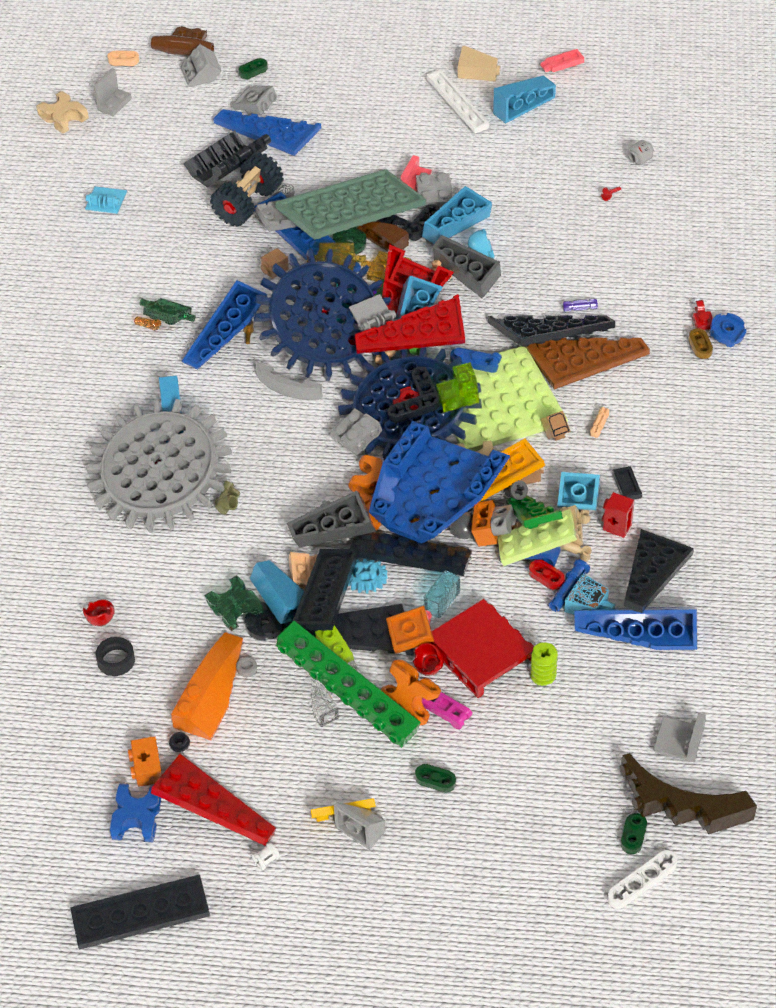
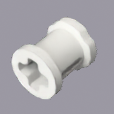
M268 842L266 847L258 853L254 852L251 854L254 863L261 871L273 860L280 859L278 850L271 842Z

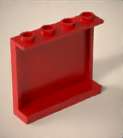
M485 599L480 600L432 631L434 641L430 643L441 650L444 656V664L477 698L484 695L485 686L526 659L530 661L532 659L533 644L527 642L522 637L520 631L514 629L509 624L507 618L501 616L496 611V608Z

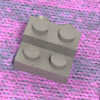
M248 86L231 105L234 110H246L248 115L253 113L260 116L269 109V106L277 100L278 96L273 86Z
M438 172L430 175L421 173L416 175L417 193L426 199V204L419 208H425L431 204L442 207L452 198L449 173Z
M354 409L329 434L331 438L357 456L374 438L379 436L382 428L380 423L367 413L364 415L357 409Z

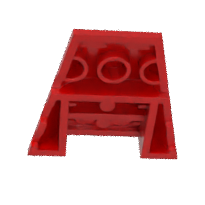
M389 244L382 298H391L387 308L391 311L394 310L397 314L403 284L410 275L443 287L454 272L439 265L436 271L404 258L406 251Z

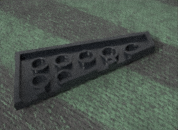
M641 529L625 595L624 607L643 613L691 558L694 548Z
M396 604L339 613L335 627L349 649L372 652L386 650L388 653L395 654L386 618L403 613V605ZM292 622L284 623L285 629H286ZM307 630L316 638L315 632L318 630ZM413 648L403 651L406 655L414 656Z

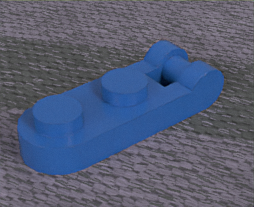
M455 348L450 352L451 362L460 356L463 363L461 367L491 373L497 372L498 364L502 358L501 354L497 352L489 354L464 348Z

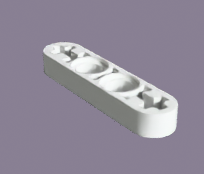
M664 850L614 885L608 892L609 905L615 909L625 907L672 873L677 866L678 859L676 854L672 851ZM664 859H665L666 861L671 860V864L668 863V862H666L665 864H663V860H664ZM652 869L656 871L657 875L655 877H648L645 871ZM632 881H636L640 884L641 887L638 889H631L628 884ZM614 895H616L617 897L622 895V899H614Z

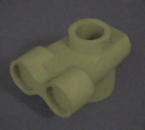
M230 481L223 483L225 490L215 500V508L223 515H226L229 510L237 508L238 498L241 494Z

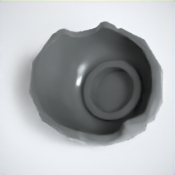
M467 511L449 526L451 534L458 539L473 537L471 531L473 514Z

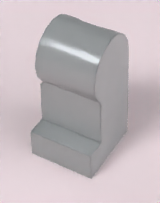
M512 505L495 507L491 517L493 535L510 534L511 526L516 523Z

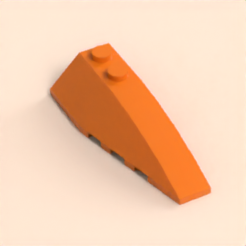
M224 632L213 645L193 674L171 713L173 728L212 740L229 708V699L233 689L234 677L236 676L237 662L239 661L243 644L242 637Z

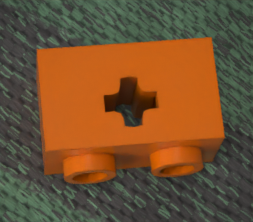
M493 500L478 502L474 505L471 531L478 547L497 544L498 536H494L491 530V517L496 507Z
M156 736L131 740L132 749H128L129 761H134V766L130 767L132 779L137 780L138 787L155 784L162 776Z

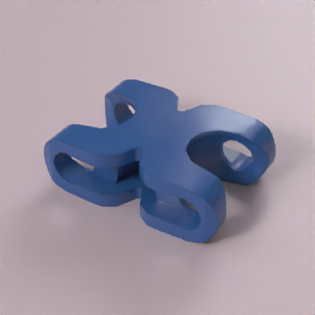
M119 784L116 794L118 809L113 812L110 825L112 840H122L125 831L136 827L142 830L144 842H154L157 830L155 816L160 812L162 798L151 793L152 786H150L147 795L142 798H134L131 796L129 784Z

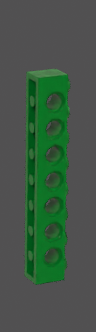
M293 621L278 636L276 647L282 654L289 656L298 667L305 669L313 679L321 682L329 692L336 694L345 705L352 707L361 718L368 720L377 731L384 733L393 744H397L402 748L417 733L421 723L419 720L297 622Z

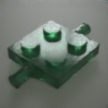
M142 298L139 303L140 306H144L143 315L149 316L153 320L165 321L169 325H174L184 319L194 322L196 319V315L191 314V307L163 298L156 301Z

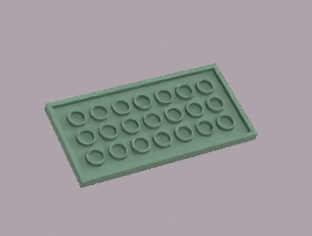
M384 169L276 201L275 208L313 239H320L327 235L403 213L407 210L416 209L425 205L426 199L390 171Z

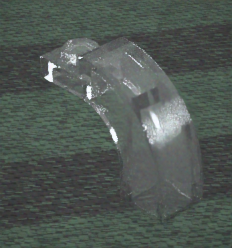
M353 660L348 662L351 667L358 671L357 665ZM314 679L311 686L312 712L320 727H323L339 719L338 706L331 697L332 693L321 682Z

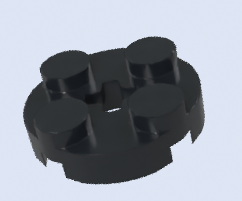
M264 602L257 603L245 616L247 633L256 640L265 641L266 638L270 637L274 639L283 632L285 627L284 623L281 624L277 620L269 606ZM268 620L269 623H264L262 625L261 621Z

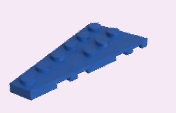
M222 109L213 118L214 124L232 131L235 130L237 133L254 140L267 134L271 138L269 146L293 156L322 128L321 123L312 125L302 120L298 123L292 122L288 118L267 115L263 118L253 113L251 116L242 115V112Z

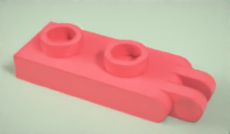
M574 49L546 58L540 66L545 72H556L584 63V56L578 49Z

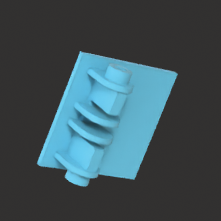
M95 186L93 192L86 195L88 203L85 210L118 214L127 190Z

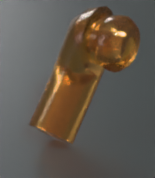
M137 316L134 319L135 325L153 331L158 330L161 326V321L157 318L151 320Z

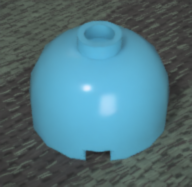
M486 229L474 232L468 239V247L494 259L490 240L486 236L488 235Z

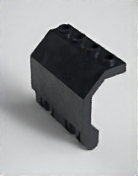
M234 130L183 164L192 178L208 188L239 168L253 153L265 151L267 145L271 143V138L269 135L264 134L246 146Z

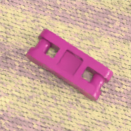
M440 692L438 698L433 699L435 702L422 698L425 709L448 721L458 730L463 727L464 721L468 720L473 714L468 707Z

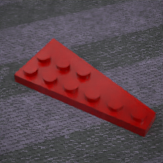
M459 294L447 301H439L434 306H426L403 315L401 319L396 321H388L385 325L378 328L373 327L355 334L357 354L465 344L466 339Z
M182 754L176 757L152 786V794L264 846L275 834V826Z

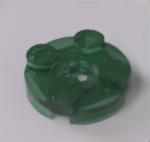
M356 227L333 234V240L350 255H357L366 248V234Z

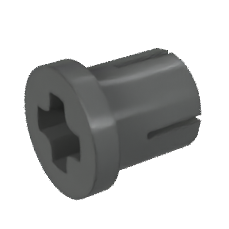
M516 481L505 488L504 493L507 497L521 500L526 497L528 487L525 482Z

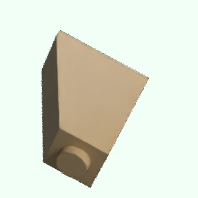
M462 46L458 62V78L496 81L497 75H500L501 68L498 65V59L470 47Z

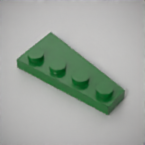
M527 495L521 500H516L512 497L506 499L507 505H512L514 515L525 528L533 529L538 527L539 524L563 519L562 511H554V508L551 506L545 507L543 502H536V499Z

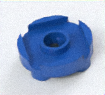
M727 313V315L718 314L711 322L709 334L727 347H734L735 344L740 343L744 339L747 329H745V323L739 316L732 313Z

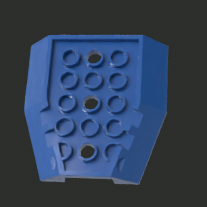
M412 421L382 464L369 513L389 531L419 543H424L435 538L481 501L510 458V455L496 450H492L489 456L432 437L428 426ZM452 462H459L458 464L450 466ZM433 490H439L438 493L430 494ZM419 518L418 522L411 523L412 519Z

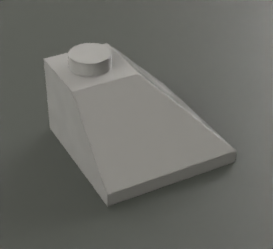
M339 802L334 804L335 827L370 850L385 833V820L378 813H372L368 809Z

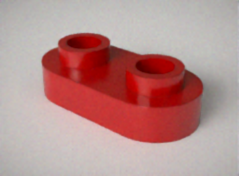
M534 560L529 565V575L549 589L558 590L565 581V576L560 570L543 560Z

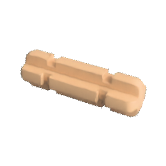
M600 408L599 414H597L590 429L591 437L598 438L600 436V431H602L609 416L610 410L608 408Z

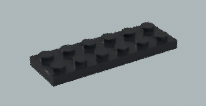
M374 532L355 536L350 549H358V558L464 576L472 556L471 549L461 546L454 547L444 543L437 544L428 541L419 543L406 537Z
M358 549L319 550L293 621L297 622L305 630H333L359 556Z
M200 874L70 907L79 950L210 916Z

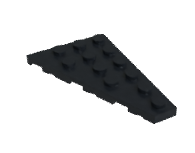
M533 315L505 316L504 319H495L493 316H488V323L521 347H528L534 343L543 344L549 340L559 341L565 337L574 338L580 334L589 335L596 331L605 332L608 329L615 328V320L607 315H585L584 319H573V315H545L544 319H533Z

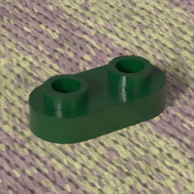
M257 58L243 64L238 69L239 76L242 79L249 80L268 70V62L263 58Z
M430 764L419 765L415 770V780L421 786L444 793L451 792L456 787V776L449 770Z
M639 813L630 814L625 821L621 837V848L627 854H637L643 846L647 820Z

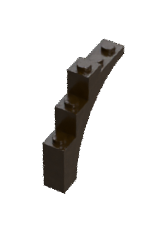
M631 753L622 755L621 765L619 766L620 772L623 777H626L631 790L634 792L632 805L642 817L665 811L666 816L672 820L675 826L698 819L700 826L704 827L708 834L752 821L755 818L757 805L747 791L711 795L682 790L650 774L636 761Z

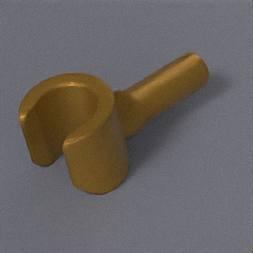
M251 321L250 325L243 328V332L246 333V344H250V335L254 332L253 321Z

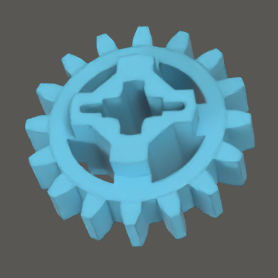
M357 559L348 586H351L352 591L358 589V593H361L364 590L366 594L369 593V590L376 592V588L382 589L383 584H386L388 579L386 566H381V561L375 563L374 560L367 561V559H363L360 562Z

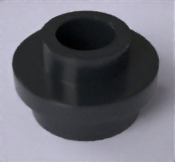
M176 732L171 736L169 746L175 752H183L189 748L190 739L185 733Z

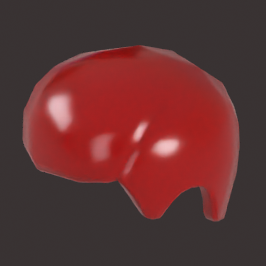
M106 599L89 602L88 608H83L82 610L88 623L100 627L108 624L115 614L113 604Z
M422 643L414 650L416 656L413 663L419 673L425 676L436 675L443 667L444 656L435 645Z

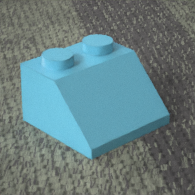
M561 472L557 508L576 505L578 509L596 510L599 500L600 475Z

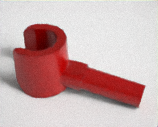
M604 187L602 189L603 194H601L604 201L610 200L612 194L620 191L621 187L610 190Z

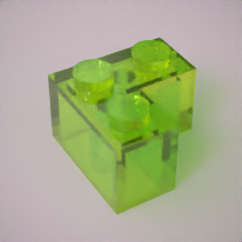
M471 362L452 367L454 379L436 384L443 412L480 403L477 378Z

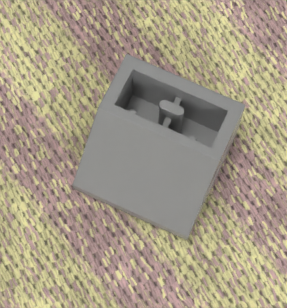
M201 44L192 51V54L180 66L185 80L190 87L211 83L222 71L215 53Z

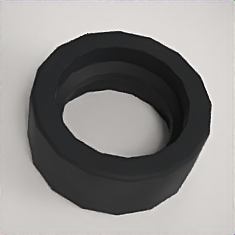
M110 637L103 640L97 646L95 652L96 661L102 673L108 676H120L129 672L134 666L135 655L133 646L127 639ZM123 650L127 653L126 658L118 663L104 661V656L110 651Z

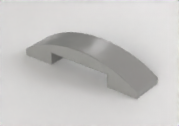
M259 362L256 363L257 378L271 390L295 399H322V384L305 379L303 383H299L274 374L273 367Z

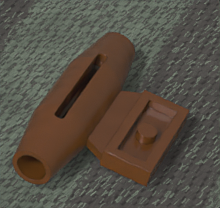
M183 26L177 27L172 35L153 36L151 38L152 49L182 56H190L199 44L214 52V43L205 41L207 30H201L200 28L190 29Z

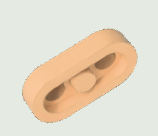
M111 51L107 55L109 64L113 66H135L139 63V54L136 51Z

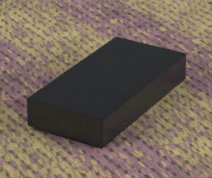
M631 466L612 470V475L621 495L633 500L642 498L641 489Z

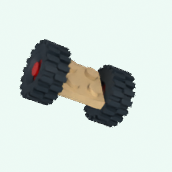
M253 153L240 167L242 180H238L233 185L231 182H225L211 195L210 203L213 204L211 207L215 209L214 213L220 216V220L223 219L225 220L224 223H230L231 226L239 227L252 216L255 208H253L254 203L251 202L252 198L250 196L258 192L261 196L264 194L265 196L272 195L284 181V174L280 172L282 169L277 166V161L274 162L271 156L267 157L266 153Z

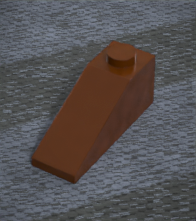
M372 221L357 226L358 234L387 252L389 244L402 250L409 246V233L397 225Z

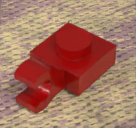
M698 300L696 301L697 307H695L696 313H693L692 317L695 328L709 330L713 320L711 311L705 312L704 301Z

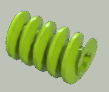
M542 642L533 647L530 676L531 680L540 686L549 685L556 679L558 652L551 643Z

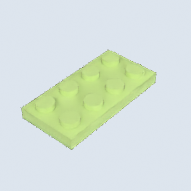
M568 509L562 512L563 519L539 524L538 527L533 529L521 526L511 530L510 534L499 535V552L503 566L576 541L571 510Z

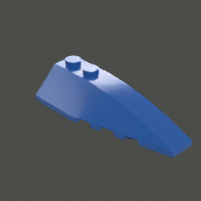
M236 280L183 358L182 363L198 370L250 323L262 305L254 303L256 295L267 297V294Z
M695 606L647 607L643 613L633 611L630 608L574 610L575 631L605 637L654 650H697V609Z

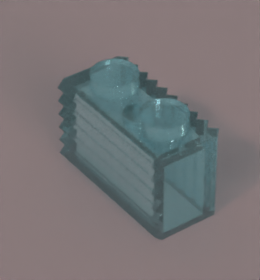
M444 570L425 594L423 605L433 616L441 618V615L454 602L456 596L460 594V577Z

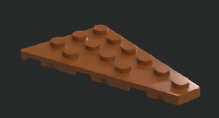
M561 338L559 341L549 340L543 344L534 343L525 347L554 390L650 354V348L642 338H619V340H607V338L567 340V338Z

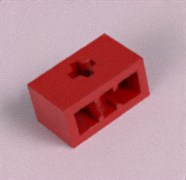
M615 492L612 493L609 499L606 498L603 504V509L605 510L602 516V522H604L603 530L625 538L632 526L635 500Z

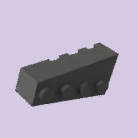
M443 235L432 246L433 259L441 261L443 268L452 270L455 278L482 299L501 276L499 261Z
M358 491L287 523L292 538L299 548L376 532L366 505Z

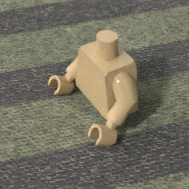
M576 505L561 507L560 511L563 512L570 509L573 514L577 540L559 546L560 549L574 554L580 553L581 560L589 561L592 552L591 547L584 546L580 548L583 545L582 524H588L591 518L589 510L582 509L579 512Z

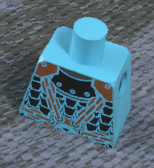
M582 574L565 599L564 612L574 615V610L615 608L616 605L608 601L609 590L587 575Z

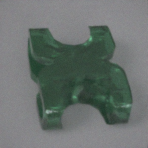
M237 575L229 579L231 587L227 592L217 594L210 591L204 595L208 606L216 616L222 617L224 625L230 631L239 627L236 621L241 614L251 612L258 615L264 611L258 597L252 590L245 589V583Z

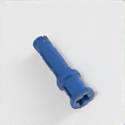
M575 560L574 567L566 573V580L548 604L551 610L559 612L581 575L587 574L590 571V566L585 561Z

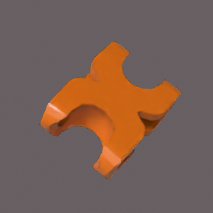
M362 456L359 466L361 471L367 475L352 476L348 483L352 492L358 491L359 493L364 491L369 495H373L383 464L382 460L374 456Z
M403 660L392 661L389 671L396 678L397 687L386 685L381 687L380 690L421 722L420 725L427 724L430 713L424 708L422 698L426 700L438 698L441 692L440 687L428 678H423L419 681L417 670Z

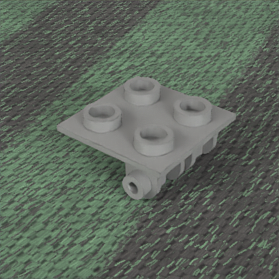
M380 294L349 307L362 332L373 327L383 326L388 321H395V311L387 308Z

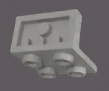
M111 68L94 84L97 110L112 117L132 99L130 93L118 89L116 70L114 68Z
M698 713L696 721L692 720L691 723L663 717L654 752L695 762L704 731L706 714Z

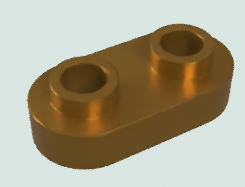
M700 328L692 329L689 333V342L694 354L701 359L711 357L713 346L706 331Z

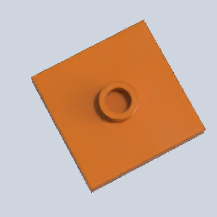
M424 606L386 618L393 649L396 654L418 647L422 643L434 641Z

